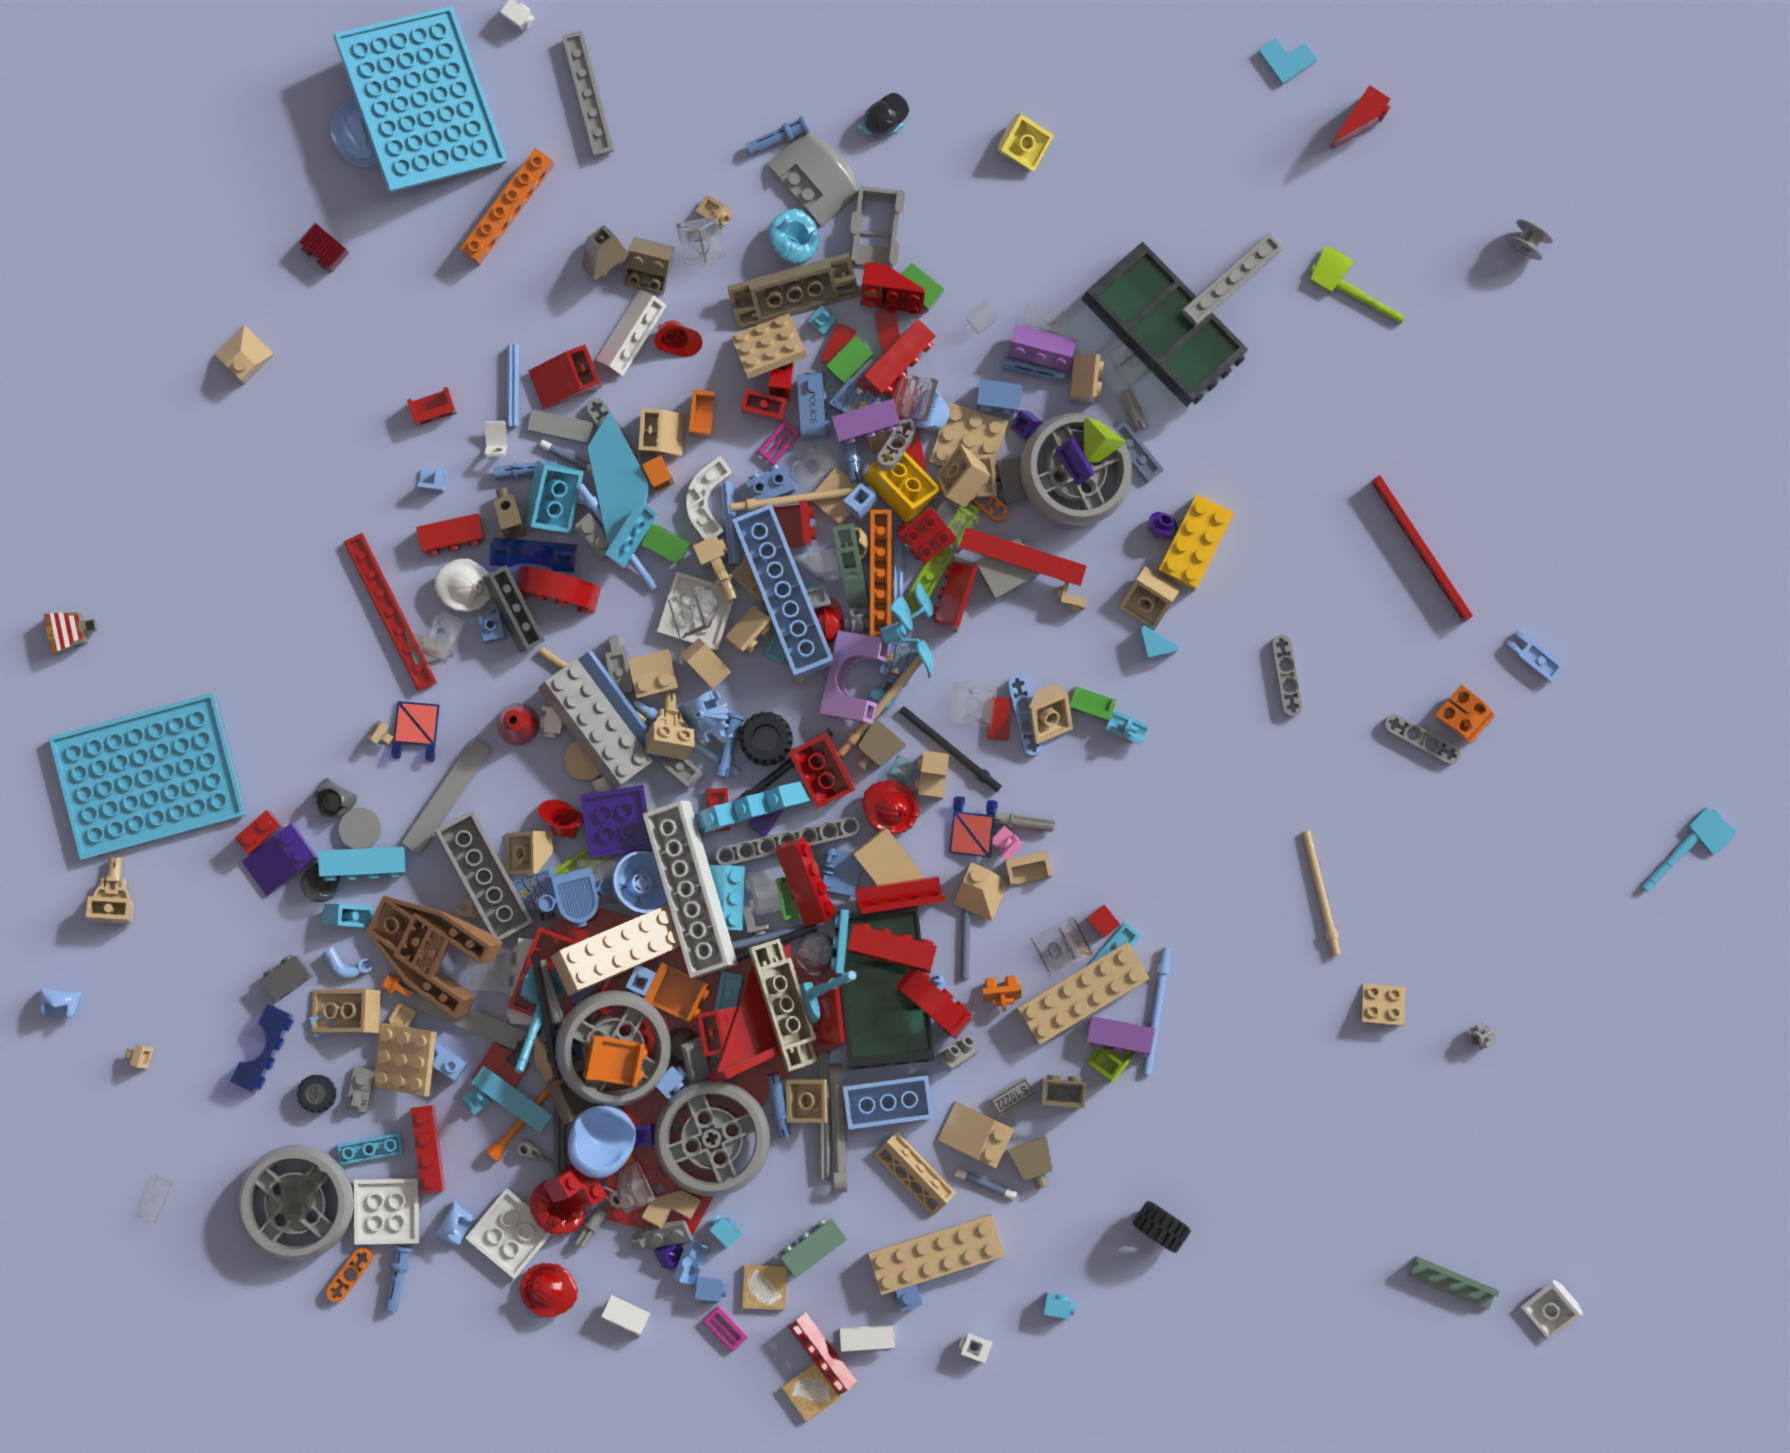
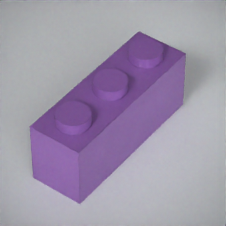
M1016 324L1008 356L1069 372L1077 340Z
M893 399L832 417L840 443L844 442L845 445L857 442L856 438L864 436L865 439L877 436L876 432L885 430V433L895 431L897 426L901 425Z
M1092 1016L1087 1042H1092L1091 1047L1104 1049V1046L1107 1045L1113 1047L1112 1051L1125 1053V1050L1128 1049L1134 1051L1133 1055L1146 1057L1147 1053L1152 1054L1156 1028Z

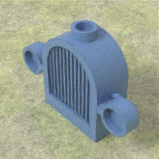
M583 867L545 877L549 895H540L536 900V906L543 912L553 909L559 919L568 923H574V928L586 926V921L592 918L597 911L599 903L598 894L609 896L614 892L612 881L610 879H601L595 885L591 867Z

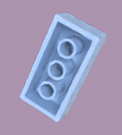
M928 1075L843 1086L848 1130L934 1118Z

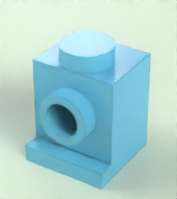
M718 1214L710 1222L712 1227L709 1230L726 1248L743 1233L741 1229L738 1232L735 1230L737 1225L729 1217L725 1220L723 1216Z
M1047 1292L1043 1315L1069 1320L1070 1315H1074L1076 1303L1068 1301V1296L1056 1294L1054 1298L1051 1297V1292Z

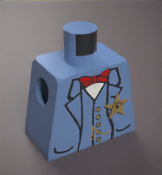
M850 377L830 401L829 407L843 414L873 405L875 397L860 382Z
M895 642L891 643L887 662H881L879 675L887 678L883 686L884 690L888 691L918 656V651ZM912 676L909 678V680H908L904 685H907V684L909 683V681H910V679L912 678Z
M554 867L512 882L528 912L538 909L536 900L540 895H549L545 877L556 875ZM538 909L542 921L554 917L552 910L543 912Z

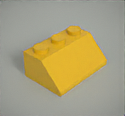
M906 452L893 470L883 471L878 467L877 461L869 466L864 480L906 523L919 515L942 490ZM889 453V457L887 460H883V462L891 461L892 454Z

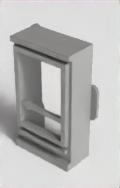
M859 186L857 211L852 213L850 232L854 234L851 256L852 265L865 266V262L888 265L893 269V265L898 262L899 243L896 242L899 213L903 212L905 192L903 190ZM864 199L895 203L892 234L888 232L861 231ZM860 234L883 236L884 238L891 237L890 248L859 245Z

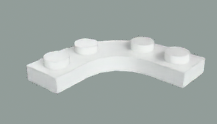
M721 456L700 470L688 488L687 512L693 526L704 540L713 536L719 537L724 533V530L708 508V498L711 491L733 474Z

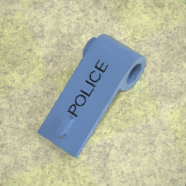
M822 373L797 375L801 439L827 437V433H831L830 420L825 418Z

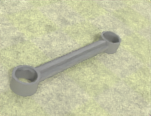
M842 1063L829 1064L834 1192L838 1193L847 1192Z

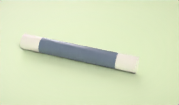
M545 440L541 441L540 448L593 473L591 463Z
M957 1168L955 1176L1011 1200H1014L1017 1192Z

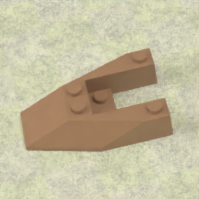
M386 895L382 897L366 930V933L402 980L454 1018L467 1015L477 996L438 970L450 945L453 944L482 965L495 961L503 942L487 931L443 911Z

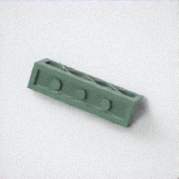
M1417 1256L1408 1275L1486 1309H1490L1494 1296L1498 1297L1500 1292L1495 1288Z

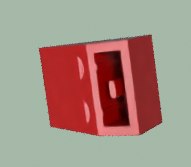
M865 262L860 305L868 308H883L888 311L897 310L909 314H923L924 288L888 265Z
M586 344L568 350L528 370L543 410L602 388Z
M738 1007L697 1014L704 1057L722 1054Z

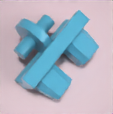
M1114 710L1105 730L1141 745L1149 725Z

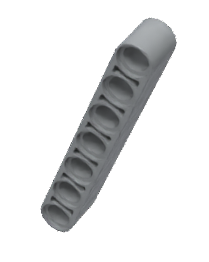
M846 817L724 846L717 850L716 860L720 865H736L777 855L775 849L782 843V839L785 836H791L793 839L802 837L806 831L813 832L815 836L814 840L808 843L811 847L850 838L859 832V823L855 818ZM848 821L854 822L856 825V829L852 833H847L844 830V824ZM827 826L835 829V835L831 838L823 835V830ZM765 841H770L773 844V849L768 853L763 852L761 849V845ZM750 846L752 848L751 856L742 857L740 854L741 848ZM723 851H729L732 856L731 860L722 862L720 854Z

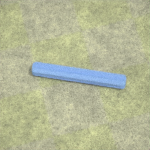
M516 344L507 345V426L518 427L519 347Z
M727 481L721 483L725 539L728 551L727 561L729 565H736L740 563L738 533L732 519L736 518V511L730 512L729 507L730 503H735L733 483Z
M901 523L892 524L891 604L896 598L903 597V543L897 537V526Z

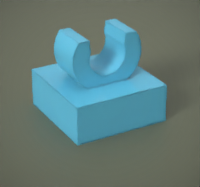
M821 305L808 320V323L824 336L836 323L837 318Z
M477 1087L461 1098L474 1116L491 1103L487 1095Z

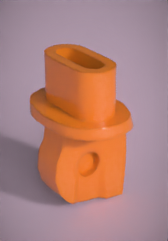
M389 973L381 988L388 991L389 996L396 990L411 998L413 991L399 984L401 977L399 975L396 977Z

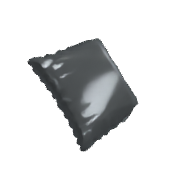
M325 778L314 793L312 800L314 804H317L322 816L339 817L353 808L357 802V796L333 783L329 778Z

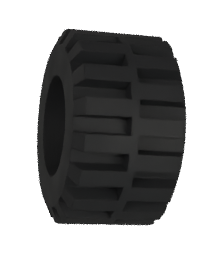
M763 711L751 715L752 717L747 719L741 727L739 734L743 753L750 761L758 765H775L783 761L788 756V752L793 745V734L787 721L779 714H774V712ZM764 726L772 727L779 736L777 746L770 751H762L754 744L755 732Z
M1151 1201L1145 1202L1132 1222L1138 1230L1174 1253L1178 1252L1191 1232L1187 1225Z

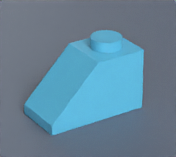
M324 903L322 925L368 928L373 917V907Z

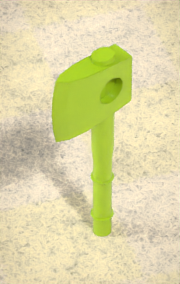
M1325 246L1317 264L1314 263L1309 272L1312 274L1309 281L1329 293H1332L1337 288L1401 324L1405 316L1373 299L1342 279L1354 262L1343 253Z

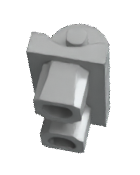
M966 1035L939 1051L936 1057L944 1062L947 1070L950 1072L975 1056L978 1051L974 1048L975 1042L973 1039Z

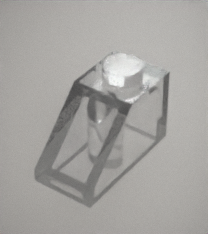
M638 1160L620 1169L616 1195L625 1214L656 1200Z

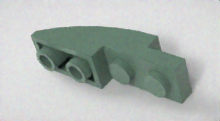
M854 523L833 526L836 553L848 606L852 608L869 605L868 590Z

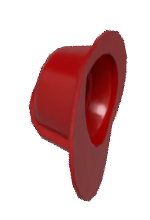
M666 321L657 327L658 332L654 337V344L658 350L677 356L688 357L698 353L702 348V336L697 331L684 327L678 321Z
M830 598L831 606L814 609L828 647H833L837 632L844 631V621L841 605L835 599Z
M556 799L544 801L538 807L539 816L550 824L551 830L556 836L569 837L571 839L576 837V832L584 821L582 813L575 810L569 804Z

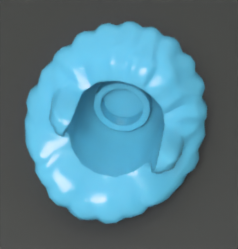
M794 208L779 214L769 226V240L775 253L781 259L792 264H801L812 258L819 243L818 230L811 215L807 214L804 210Z

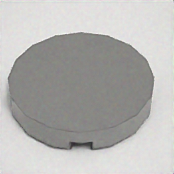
M366 808L349 810L342 816L339 823L341 840L353 849L370 848L378 841L381 835L382 825L379 817L373 811Z

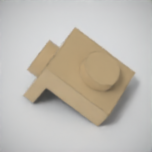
M1065 582L1064 586H1059L1057 598L1061 599L1060 604L1066 605L1068 610L1080 612V609H1085L1087 599L1067 595L1069 583Z

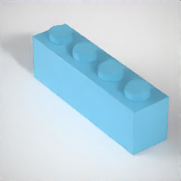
M404 847L318 851L319 877H324V881H336L339 876H345V880H357L359 875H367V879H378L380 874H388V878L401 877V873H405Z

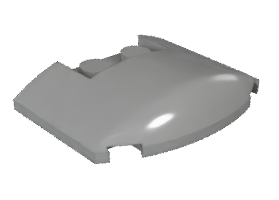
M802 133L767 163V166L820 227L859 194L854 173L844 157L831 144L809 133Z

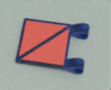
M397 701L391 756L394 759L401 758L402 744L426 746L425 759L429 762L435 760L439 704Z
M955 796L953 800L954 811L949 853L991 858L998 802L988 800L986 803V814L963 812L965 797Z

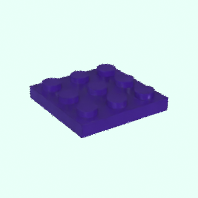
M643 785L580 794L590 858L653 849L643 814L648 812Z

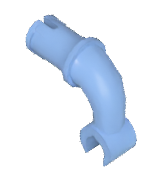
M334 947L323 952L331 968L330 972L342 979H352L362 973H369L373 969V966L368 969L362 967L363 963L369 960L366 958L361 959L358 965L354 967H347L345 963H342Z

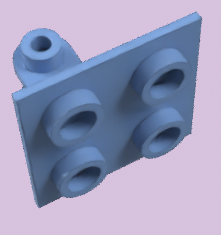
M821 847L818 867L827 891L855 896V888H857L861 868L859 861L852 852Z

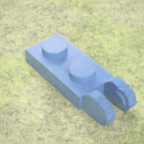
M1517 630L1514 635L1518 640L1526 644L1524 649L1522 650L1510 640H1508L1506 646L1551 683L1565 665L1533 639L1530 640Z

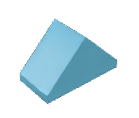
M1142 626L1140 634L1147 659L1173 654L1178 651L1179 646L1148 627Z

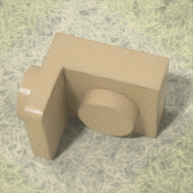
M708 194L695 210L698 215L713 223L719 230H722L733 216V213L723 203Z

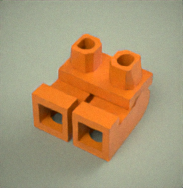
M1461 684L1449 698L1451 703L1446 701L1435 716L1440 724L1450 728L1454 733L1471 744L1477 739L1482 730L1491 723L1495 714L1486 703Z

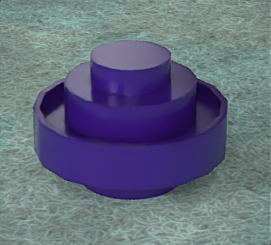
M1163 512L1153 513L1147 521L1149 531L1159 539H1172L1178 531V524L1175 519Z

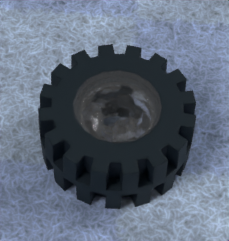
M324 1075L308 1076L298 1085V1092H296L298 1103L301 1104L303 1109L312 1113H321L330 1109L337 1097L335 1084Z

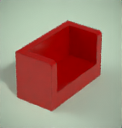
M444 387V391L414 401L412 399L407 400L416 426L457 413L448 387Z
M1102 905L1086 918L1087 922L1101 939L1105 938L1120 925L1105 905Z

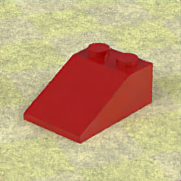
M1369 85L1335 136L1330 147L1335 149L1372 128L1377 121L1382 122L1390 109L1388 103L1391 98Z

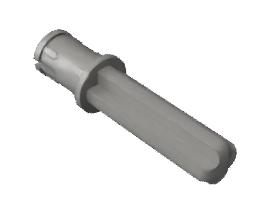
M993 811L992 814L993 824L1010 826V829L1012 827L1053 832L1055 828L1054 819L1017 815L1014 812L1010 814Z
M545 959L540 961L550 1017L552 1023L556 1024L563 1021L564 1015L552 981L554 977L551 978Z

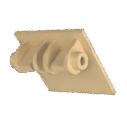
M1363 983L1360 1021L1378 1025L1405 1026V987Z

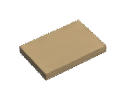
M886 827L852 853L877 885L924 877Z

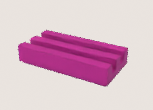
M784 420L757 453L774 466L801 434ZM785 427L788 428L786 433L766 454L764 451ZM791 433H794L792 438L772 459L771 456L773 455V453L780 447V445L787 439V437Z
M719 1306L703 1320V1323L731 1352L748 1338ZM717 1313H719L724 1318V1320L741 1336L740 1339H738L720 1321V1319L716 1316ZM711 1319L735 1342L734 1345L709 1322Z

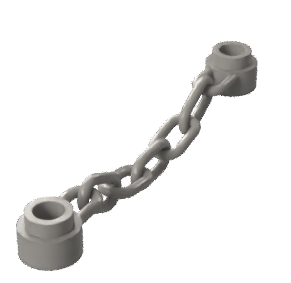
M524 1139L518 1143L517 1153L521 1157H529L537 1162L543 1161L551 1164L552 1168H554V1159L544 1156L542 1151L535 1148L532 1140ZM522 1146L527 1147V1152L522 1150ZM534 1152L539 1153L538 1158L532 1156ZM602 1186L605 1192L607 1190L611 1193L610 1197L606 1196L604 1199L608 1200L614 1208H621L627 1203L628 1195L625 1191H614L606 1186ZM615 1196L620 1198V1203L615 1201Z

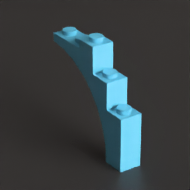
M803 781L778 786L762 793L745 796L732 802L715 805L694 814L701 836L746 820L807 804L813 800Z

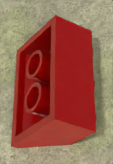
M953 562L952 567L947 566L944 578L947 579L946 586H941L937 597L941 601L939 607L934 606L933 615L931 616V618L935 619L934 625L958 632L978 567Z
M827 730L806 740L788 752L817 809L855 790L856 786Z
M830 979L813 981V986L828 982ZM838 986L836 989H831L817 997L820 1006V1018L817 1020L818 1028H814V1034L816 1037L815 1041H819L820 1045L846 1042L840 986Z

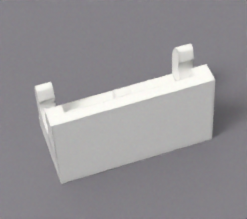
M611 1295L601 1319L640 1337L650 1313Z

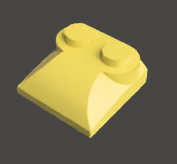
M1017 114L1004 132L998 144V151L1002 156L1009 157L1023 167L1035 172L1054 135L1024 115Z

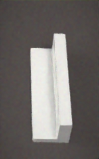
M639 290L596 358V361L608 366L617 374L624 376L667 305L656 296Z

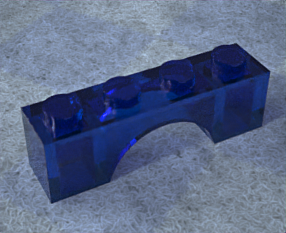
M493 538L490 544L489 565H507V567H512L517 564L532 563L547 566L553 571L574 572L577 565L578 544Z
M272 1004L266 1005L258 1022L265 1032V1048L262 1054L255 1060L239 1062L230 1082L251 1092H257L258 1089L261 1090L266 1081L264 1075L267 1070L270 1071L275 1063L276 1059L273 1057L276 1050L280 1051L285 1042L282 1039L285 1032H289L293 1026L294 1020H292L294 1014Z

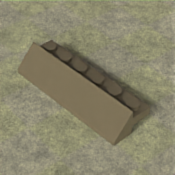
M849 253L727 286L738 329L770 321L786 314L792 315L820 307L821 305L824 306L860 296Z
M780 938L748 948L786 1071L790 1072L817 1062L812 1044L816 1037L791 957L786 959Z

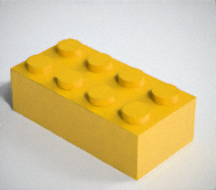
M1196 494L1157 572L1195 591L1234 512Z

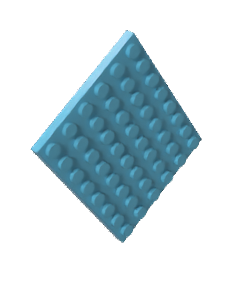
M453 6L334 34L333 38L389 193L501 165L508 161Z
M214 693L48 737L80 860L246 816Z

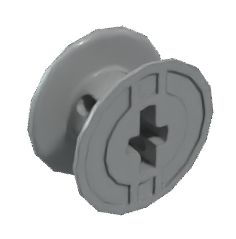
M1518 219L1516 224L1523 232L1519 238L1507 236L1506 241L1523 255L1535 260H1542L1543 256L1536 248L1540 242L1551 244L1553 242L1552 237L1537 225Z

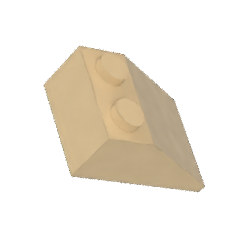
M371 989L313 990L312 1017L323 1014L325 1018L314 1020V1028H311V1032L379 1033L380 991ZM327 1019L332 1020L334 1028H329Z
M955 1101L938 1141L997 1168L1014 1129Z

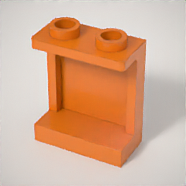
M661 962L644 999L653 1006L691 1023L692 1020H697V1014L701 1012V1009L698 1008L701 1000L705 1002L710 993V990L707 989L709 984L696 978H690L688 974Z
M591 1034L582 1077L589 1080H600L637 1088L638 1083L642 1081L643 1071L641 1070V1065L646 1060L647 1049H645L644 1044Z

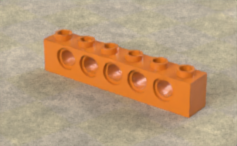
M534 148L460 249L464 255L478 265H481L554 167L552 159L537 148Z
M870 510V636L882 638L881 628L891 625V611L889 608L891 607L892 510Z

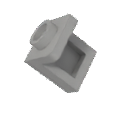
M752 907L743 908V926L746 925L748 933H753V936L766 934L765 930L769 929V925L756 927Z

